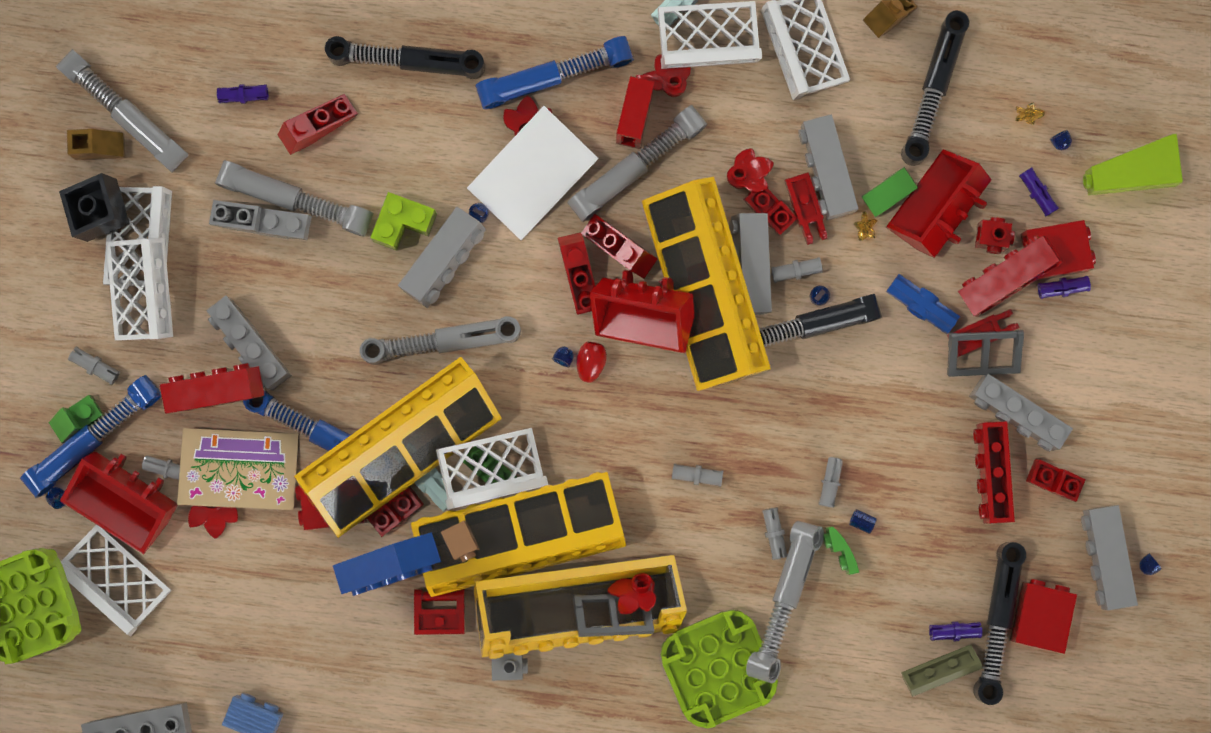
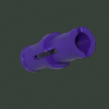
M239 84L238 87L217 88L219 104L228 102L246 104L247 101L269 99L267 84L258 86Z
M1033 167L1019 175L1031 193L1029 195L1030 198L1035 199L1045 217L1059 209L1047 191L1049 188L1047 185H1043Z
M1088 276L1072 279L1063 277L1059 281L1038 283L1037 289L1040 299L1060 295L1068 297L1072 293L1089 292L1091 284Z
M955 621L951 622L952 624L929 626L931 641L953 640V642H958L960 639L982 638L980 622L959 624Z

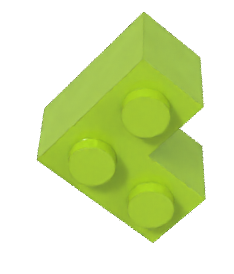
M388 192L370 238L374 243L397 251L405 229L429 237L437 213L433 208Z

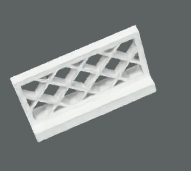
M772 0L766 2L761 9L793 100L850 81L822 0H814L816 5L814 13L801 7L804 0ZM788 5L796 11L792 19L784 16L780 7ZM799 12L811 18L807 28L795 22ZM814 20L823 24L824 32L822 36L810 30ZM792 26L804 32L800 42L791 38L789 31ZM807 34L819 40L815 50L803 44ZM822 42L831 46L832 55L830 58L818 52ZM800 49L812 55L808 65L799 61L797 54ZM815 57L827 63L823 73L811 67ZM830 65L839 69L841 78L833 79L826 75ZM808 71L820 77L817 85L808 86L805 78Z
M755 1L658 7L662 53L661 69L755 63L762 59V51L759 48ZM739 8L750 9V19L746 24L734 15ZM715 10H722L729 16L722 25L710 17ZM691 11H698L705 17L698 27L686 18ZM664 13H674L681 20L672 29L665 23ZM731 18L742 27L735 37L723 28ZM706 20L718 29L711 38L699 30ZM682 22L694 30L687 40L675 31ZM666 29L670 32V33L667 35V37H666ZM743 30L752 36L753 45L744 46L737 40ZM720 31L731 40L726 47H719L712 41ZM695 33L707 42L702 49H695L688 43ZM671 35L683 43L678 50L667 51V40ZM733 43L737 45L735 47H730ZM684 46H686V47H687L688 49H690V50H682V49L684 48Z
M153 186V188L119 187L121 193H126L131 199L125 204L126 211L135 204L141 213L132 221L128 217L130 224L120 233L118 230L108 233L106 242L125 240L123 237L133 228L139 235L137 239H147V236L148 239L165 238L167 261L172 191L162 186ZM144 194H151V203L144 209L138 200ZM146 217L149 220V228L142 233L136 224ZM107 249L105 250L104 285H110ZM134 250L133 253H134L139 259H141L142 257H140V256L135 252V250ZM122 252L117 258L121 260L125 252ZM135 263V264H134L130 269H128V270H129L130 272H132L133 269L135 268V266H136L137 264ZM123 274L118 279V282L123 285L128 277Z
M165 238L106 242L115 340L173 337ZM139 244H141L142 248L141 259L133 253ZM115 246H119L125 252L121 260L116 257ZM129 258L137 264L132 272L124 266ZM140 270L144 272L145 282L143 284L136 278ZM120 271L128 277L123 285L118 282ZM131 283L139 289L134 297L127 291ZM143 294L146 296L147 303L145 309L138 303ZM122 296L130 302L125 310L120 306ZM134 307L141 314L136 322L129 315ZM145 319L148 321L149 334L140 327ZM125 320L132 326L127 335H123L122 328Z
M532 428L436 450L447 495V500H445L447 510L548 485L547 477L543 476ZM526 434L528 446L525 451H522L513 444L518 436ZM512 438L510 442L505 439ZM495 441H500L507 446L502 457L490 451ZM489 443L487 448L484 447L482 444ZM473 446L484 451L478 463L466 456ZM465 449L463 453H461L458 450ZM511 449L522 455L516 467L505 460ZM453 452L461 457L455 468L446 464L444 453ZM487 454L499 461L493 472L482 466ZM525 458L533 463L535 473L527 475L520 470ZM464 460L475 466L469 478L458 471ZM502 464L513 470L508 480H503L496 475ZM479 469L490 476L483 486L472 481ZM517 473L521 475V477L514 478ZM457 475L465 480L466 483L461 491L453 493L451 481ZM493 479L498 481L496 483L491 484ZM470 484L475 487V488L467 489Z
M95 525L61 561L68 582L129 636L137 630V627L172 591L98 525ZM99 532L105 537V548L91 549V539ZM109 542L116 548H109ZM87 544V549L81 550ZM120 551L123 553L124 565L109 566V552ZM105 552V566L91 567V553ZM79 553H87V567L76 568L70 561ZM127 558L134 564L127 565ZM124 568V583H110L109 569ZM127 568H139L142 571V581L128 582ZM106 569V584H94L91 581V570ZM81 571H87V577ZM146 575L153 581H146ZM157 584L163 591L157 598L146 599V585ZM142 585V599L128 600V586ZM124 586V600L113 601L110 598V587ZM100 587H106V594L100 589ZM146 602H152V603L146 608ZM128 603H143V613L136 620L128 614ZM118 604H124V610Z

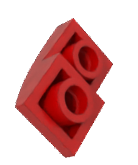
M769 189L757 193L750 192L743 199L755 213H768V226L778 235H781L797 219L782 200H778Z
M1035 459L1026 482L1077 502L1086 479L1065 469L1057 468L1043 460Z
M409 486L366 518L379 535L383 537L422 507L424 503Z

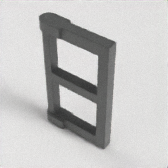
M1024 331L949 333L947 375L955 377L1021 373ZM1014 338L1012 366L988 367L990 339ZM982 340L980 367L957 368L958 341Z
M611 594L573 595L578 637L653 634L651 610L648 612L642 610L645 625L619 626L616 602H618L619 597ZM608 602L612 627L586 628L582 603Z

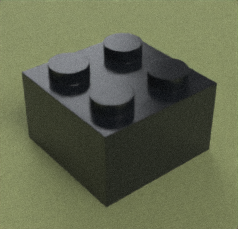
M100 173L59 191L71 236L89 242L130 224L116 178Z

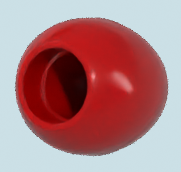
M587 341L580 347L577 354V372L582 381L591 383L600 376L607 359L604 345Z

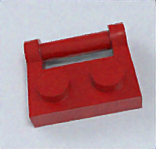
M414 589V635L465 634V589L431 597L428 591ZM423 601H457V609H422Z

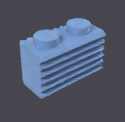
M242 693L241 696L236 695L232 698L222 726L240 733H276L284 713L279 712V707L274 704L265 702L262 705L255 702L256 698L254 696Z

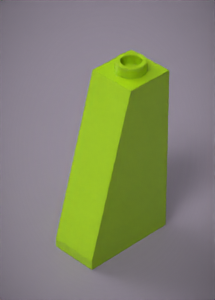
M1171 134L1090 167L1083 175V186L1087 189L1088 195L1169 188L1183 183L1177 134Z

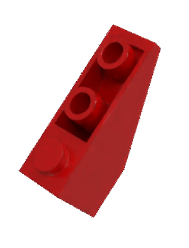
M343 94L283 122L277 135L289 154L292 155L317 142L357 116L358 113L346 95Z
M596 214L593 215L581 232L584 237L643 279L658 260L657 257Z
M578 232L559 237L557 239L576 313L579 315L591 312L590 291L595 287L582 233Z

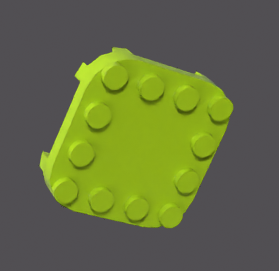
M37 548L26 550L0 561V661L5 662L6 665L32 658L68 644L76 635L81 633L82 627L79 613L63 565L54 549Z
M722 611L677 630L669 635L661 646L662 665L678 703L687 720L695 726L706 729L716 727L718 724L760 706H765L776 693L778 680L774 683H769L747 675V661L752 653L760 651L759 649L763 642L752 619L741 611Z

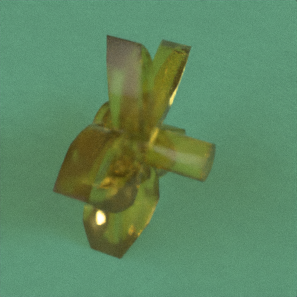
M1034 102L1028 104L1026 109L1016 106V111L1019 113L1016 121L1026 120L1027 123L1034 125L1036 119H1040L1045 115V111L1035 109Z
M866 211L862 212L861 221L854 223L855 227L859 230V241H863L866 238H875V231L872 227L876 224L877 220H868Z

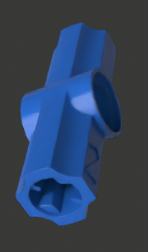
M900 274L897 275L886 291L907 306V310L914 316L924 321L927 320L945 334L951 331L960 318L959 315L940 303L938 297L925 288L917 287Z

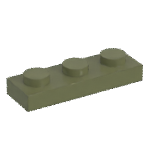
M970 644L903 671L901 674L913 697L982 669V664Z

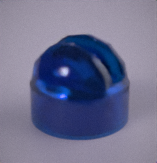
M1064 130L1051 137L1050 141L1056 149L1065 150L1071 146L1072 138L1068 130Z
M475 203L470 207L469 215L483 223L488 219L489 211L484 204ZM476 208L485 214L482 217L474 212L473 209Z
M819 285L811 290L809 297L814 305L822 306L828 302L830 292L826 287ZM821 290H824L826 293L817 301L815 297Z
M566 346L560 347L555 351L552 360L561 366L569 368L574 358L573 351L571 349L568 350Z
M58 487L49 489L45 497L47 503L54 509L64 507L65 504L60 502V499L65 491Z
M1150 553L1140 561V569L1146 575H1154L1162 570Z

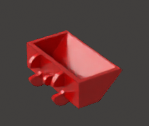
M943 149L918 182V188L910 193L886 228L916 250L935 258L947 240L954 244L960 243L961 238L953 234V232L962 220H966L968 217L967 213L974 205L980 209H984L987 206V202L979 197L992 179L980 163Z
M623 270V281L618 278L609 279L603 277L590 291L596 336L685 354L695 316L693 294L673 290L674 283L671 278H663V288L661 286L653 287L648 286L647 282L640 281L639 284L633 283V273L629 270Z
M96 451L82 458L60 502L144 555L166 527L178 506L175 501L159 492L164 484V480L159 477L156 482L152 481L148 485L138 479L139 472L135 470L131 474L122 468L127 459L123 454H120L118 459L114 457L111 461Z

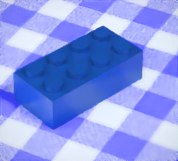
M431 532L382 547L332 566L341 595L352 592V595L355 596L416 576L417 574L433 570L431 565L439 563L441 560Z

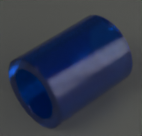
M855 509L849 525L870 534L877 518Z

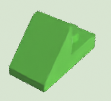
M88 395L69 408H61L49 421V424L61 443H64L84 426H90L94 421H98V418L101 419V416L105 415L92 395Z

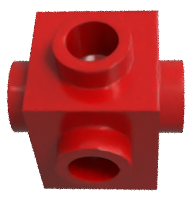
M992 217L990 220H981L977 226L975 248L987 249L986 252L990 254H1001L1002 251H1006L1014 243L1015 231H1011L1012 223H1005V219Z

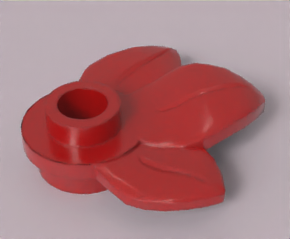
M659 54L655 58V70L643 75L649 77L650 81H654V90H664L667 95L678 97L686 90V79L690 76L691 67L661 69L662 54ZM672 82H676V83H679V84H677V85H672L671 83H672Z
M526 96L519 103L516 111L504 109V123L507 128L514 131L515 136L538 112L535 102L529 96Z
M752 148L745 149L735 157L734 166L727 172V181L734 188H746L754 193L767 190L768 183L764 177L772 170L774 162L766 157L755 158V152ZM743 174L742 177H736L735 175Z
M192 506L188 516L190 528L204 524L205 529L214 539L224 532L226 522L235 523L238 521V511L235 507Z
M645 573L636 574L632 579H619L607 590L609 594L619 597L618 611L620 614H631L639 607L648 612L656 603V596L653 593L655 589L654 581Z

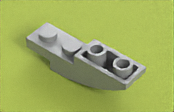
M213 200L209 224L264 236L307 241L312 216Z

